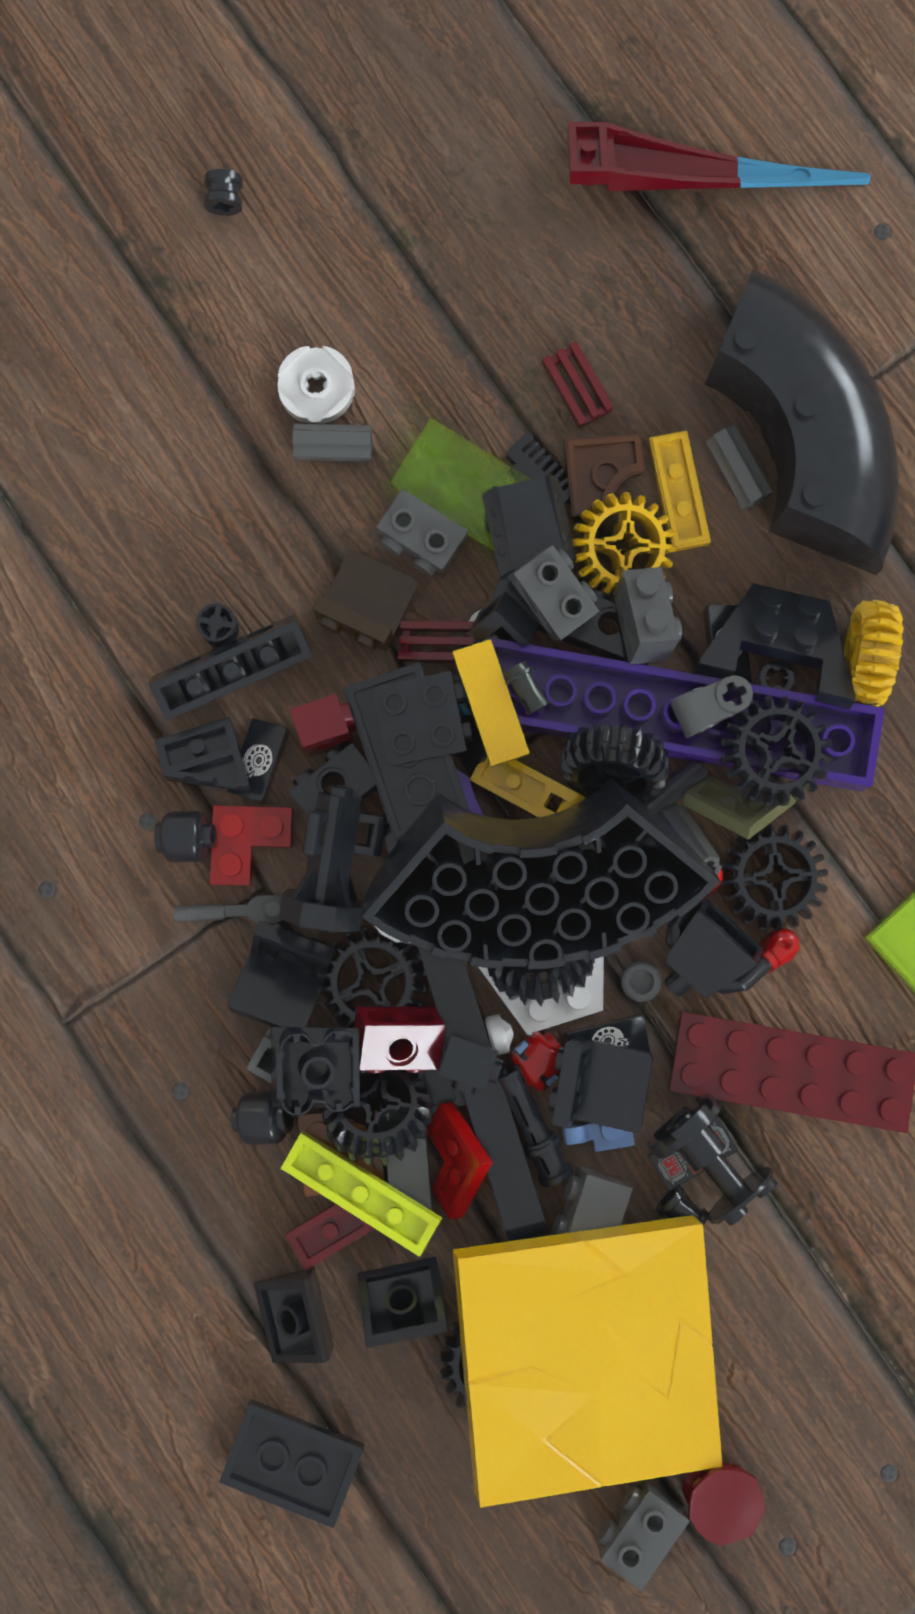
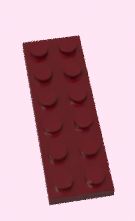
M680 1011L668 1091L699 1097L709 1093L716 1100L908 1133L915 1086V1052Z

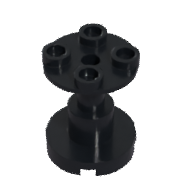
M707 1093L695 1099L699 1103V1107L692 1111L685 1106L668 1119L653 1134L657 1141H648L647 1146L658 1159L665 1158L678 1151L694 1171L703 1168L724 1194L709 1211L707 1220L711 1224H719L725 1220L730 1226L747 1214L748 1209L746 1205L756 1196L762 1198L770 1193L778 1182L772 1176L773 1170L770 1167H763L742 1179L724 1157L722 1151L726 1145L709 1125L719 1113L721 1107Z

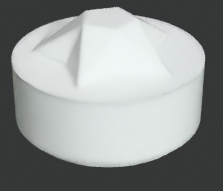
M500 1014L486 1017L487 1032L491 1046L498 1049L497 1056L509 1053V1047L514 1037L511 1025L501 1019Z

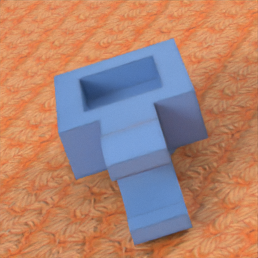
M589 1122L571 1124L568 1128L562 1127L563 1140L566 1145L592 1140L595 1152L635 1146L632 1132Z

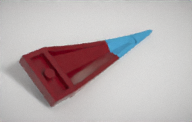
M568 122L569 184H581L584 186L605 184L607 191L866 185L869 184L871 175L868 173L800 167L717 153L667 141L608 122Z

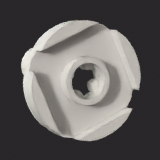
M310 346L300 347L290 353L279 368L277 385L280 401L285 410L300 422L325 425L341 417L352 403L355 395L352 369L345 357L330 347L322 346L323 349L317 347L310 348ZM310 378L316 381L321 378L325 379L323 383L324 390L320 393H310L308 391L310 386L307 381Z

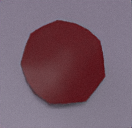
M722 1462L723 1467L684 1473L682 1491L688 1504V1518L698 1533L707 1541L719 1546L731 1544L752 1536L766 1511L762 1490L756 1476L742 1469L737 1463L731 1465Z

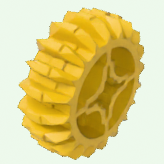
M629 492L622 493L619 502L614 493L606 496L605 504L599 499L591 503L593 512L589 510L581 512L580 516L587 525L577 523L573 526V531L582 536V539L572 540L573 547L581 549V553L575 555L576 560L573 563L583 560L585 567L580 569L577 575L583 577L590 573L593 576L588 581L591 589L598 586L601 582L602 587L600 591L609 596L613 587L615 590L622 572L632 568L633 558L636 555L650 554L645 568L662 567L668 569L672 567L673 562L664 555L676 551L675 545L666 544V539L674 536L675 531L673 529L663 531L661 525L667 523L669 517L667 515L659 518L654 516L658 511V504L653 503L644 509L645 496H638L632 504ZM618 515V523L614 525L611 537L595 538L597 529L602 521L608 516ZM631 518L643 526L649 539H643L637 535L634 521H631ZM625 538L624 543L628 542L629 547L637 548L620 554L621 550H617L616 545L610 544ZM596 553H603L609 557L612 571H615V575L609 573L600 564Z
M863 600L855 607L854 613L850 617V623L847 626V633L844 638L843 651L856 695L854 703L879 707L887 701L892 693V686L896 683V674L899 670V661L902 656V633L904 630L902 626L903 617L899 607L894 604L880 600Z

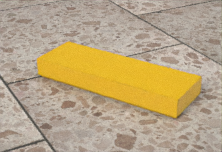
M687 430L649 437L648 446L663 515L669 517V520L665 523L666 530L673 529L675 531V535L668 538L669 544L676 546L675 552L708 546L711 543Z
M491 639L453 651L452 655L490 767L492 768L528 756L530 753Z

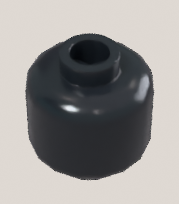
M200 811L168 812L162 818V821L158 822L155 826L154 842L158 853H162L168 862H201L207 857L209 849L216 845L215 825L209 824L204 813Z
M271 1091L249 1092L240 1098L237 1108L232 1110L231 1125L233 1130L239 1133L240 1138L245 1144H278L286 1137L287 1133L292 1131L294 1115L288 1114L283 1107H273Z

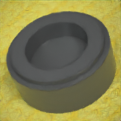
M635 962L624 969L620 983L627 997L634 1001L645 1002L653 999L659 993L662 980L659 971L653 965L646 962Z

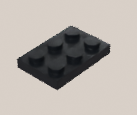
M251 1399L219 1483L334 1528L365 1444Z

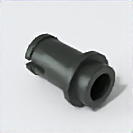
M523 661L504 672L507 678L505 681L506 685L510 684L528 716L550 703V701L544 695L531 672L534 670L533 666L528 667L526 662Z

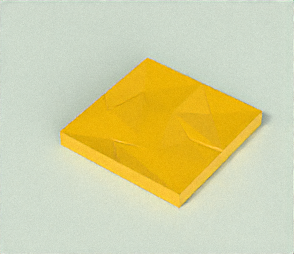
M694 1215L453 1249L474 1493L480 1508L723 1467L703 1224Z

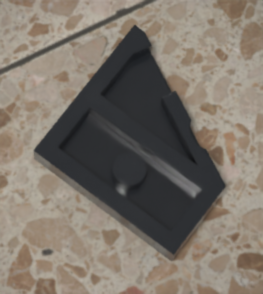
M230 717L154 740L162 772L167 781L245 792L252 790L234 724Z

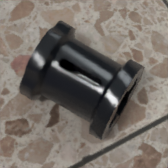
M680 1185L667 1192L655 1210L660 1216L666 1215L668 1218L694 1215L703 1226L709 1215L705 1208L699 1209L684 1195V1188Z

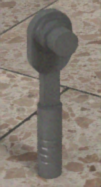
M277 895L256 896L249 901L248 905L225 906L224 904L174 906V921L225 919V917L249 916L256 923H259V921L275 923L282 920L279 918L282 897Z

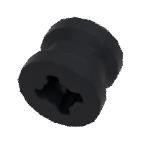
M214 169L206 172L204 184L208 189V193L204 197L205 209L210 213L221 216H231L240 213L243 205L242 198L239 196V191L243 188L242 176L228 169Z
M211 603L205 606L197 616V629L204 640L210 645L220 647L237 639L239 622L226 605Z

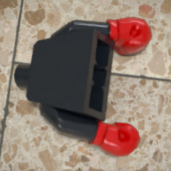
M722 868L717 874V877L721 882L723 880L724 873ZM721 882L706 896L713 893L720 886ZM708 898L704 901L702 899L683 916L679 917L677 915L667 923L665 943L670 951L665 960L674 970L665 978L664 982L667 988L677 996H682L691 986L704 997H710L716 992L725 995L748 991L768 972L772 973L779 966L794 959L800 949L799 938L794 931L784 928L769 933L758 945Z

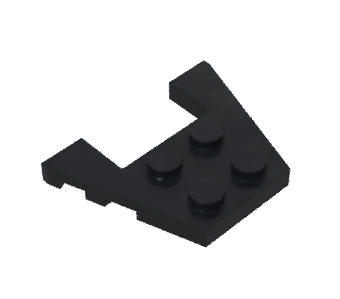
M755 583L749 588L701 657L696 672L720 679L733 676L736 671L739 650L819 669L815 701L851 709L856 696L830 601Z

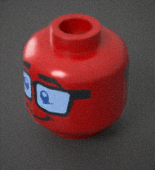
M548 1031L544 1035L540 1032L530 1033L509 1054L511 1063L513 1065H520L528 1087L532 1085L538 1091H545L560 1078V1072L555 1071V1062L558 1050L562 1046Z

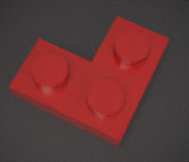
M213 805L212 824L215 825L217 839L215 847L211 848L210 885L251 886L253 847L292 848L294 809L287 807Z
M448 1102L439 1104L432 1118V1123L427 1128V1135L445 1161L431 1190L448 1218L453 1220L464 1216L493 1162L454 1103Z

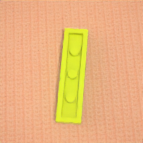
M306 1131L300 1133L280 1168L419 1257L424 1252L443 1219Z

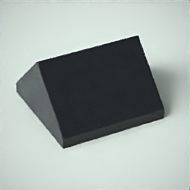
M436 1257L357 1273L366 1348L448 1331L449 1318Z
M315 1266L307 1270L302 1269L254 1282L272 1363H324L329 1361L334 1343Z

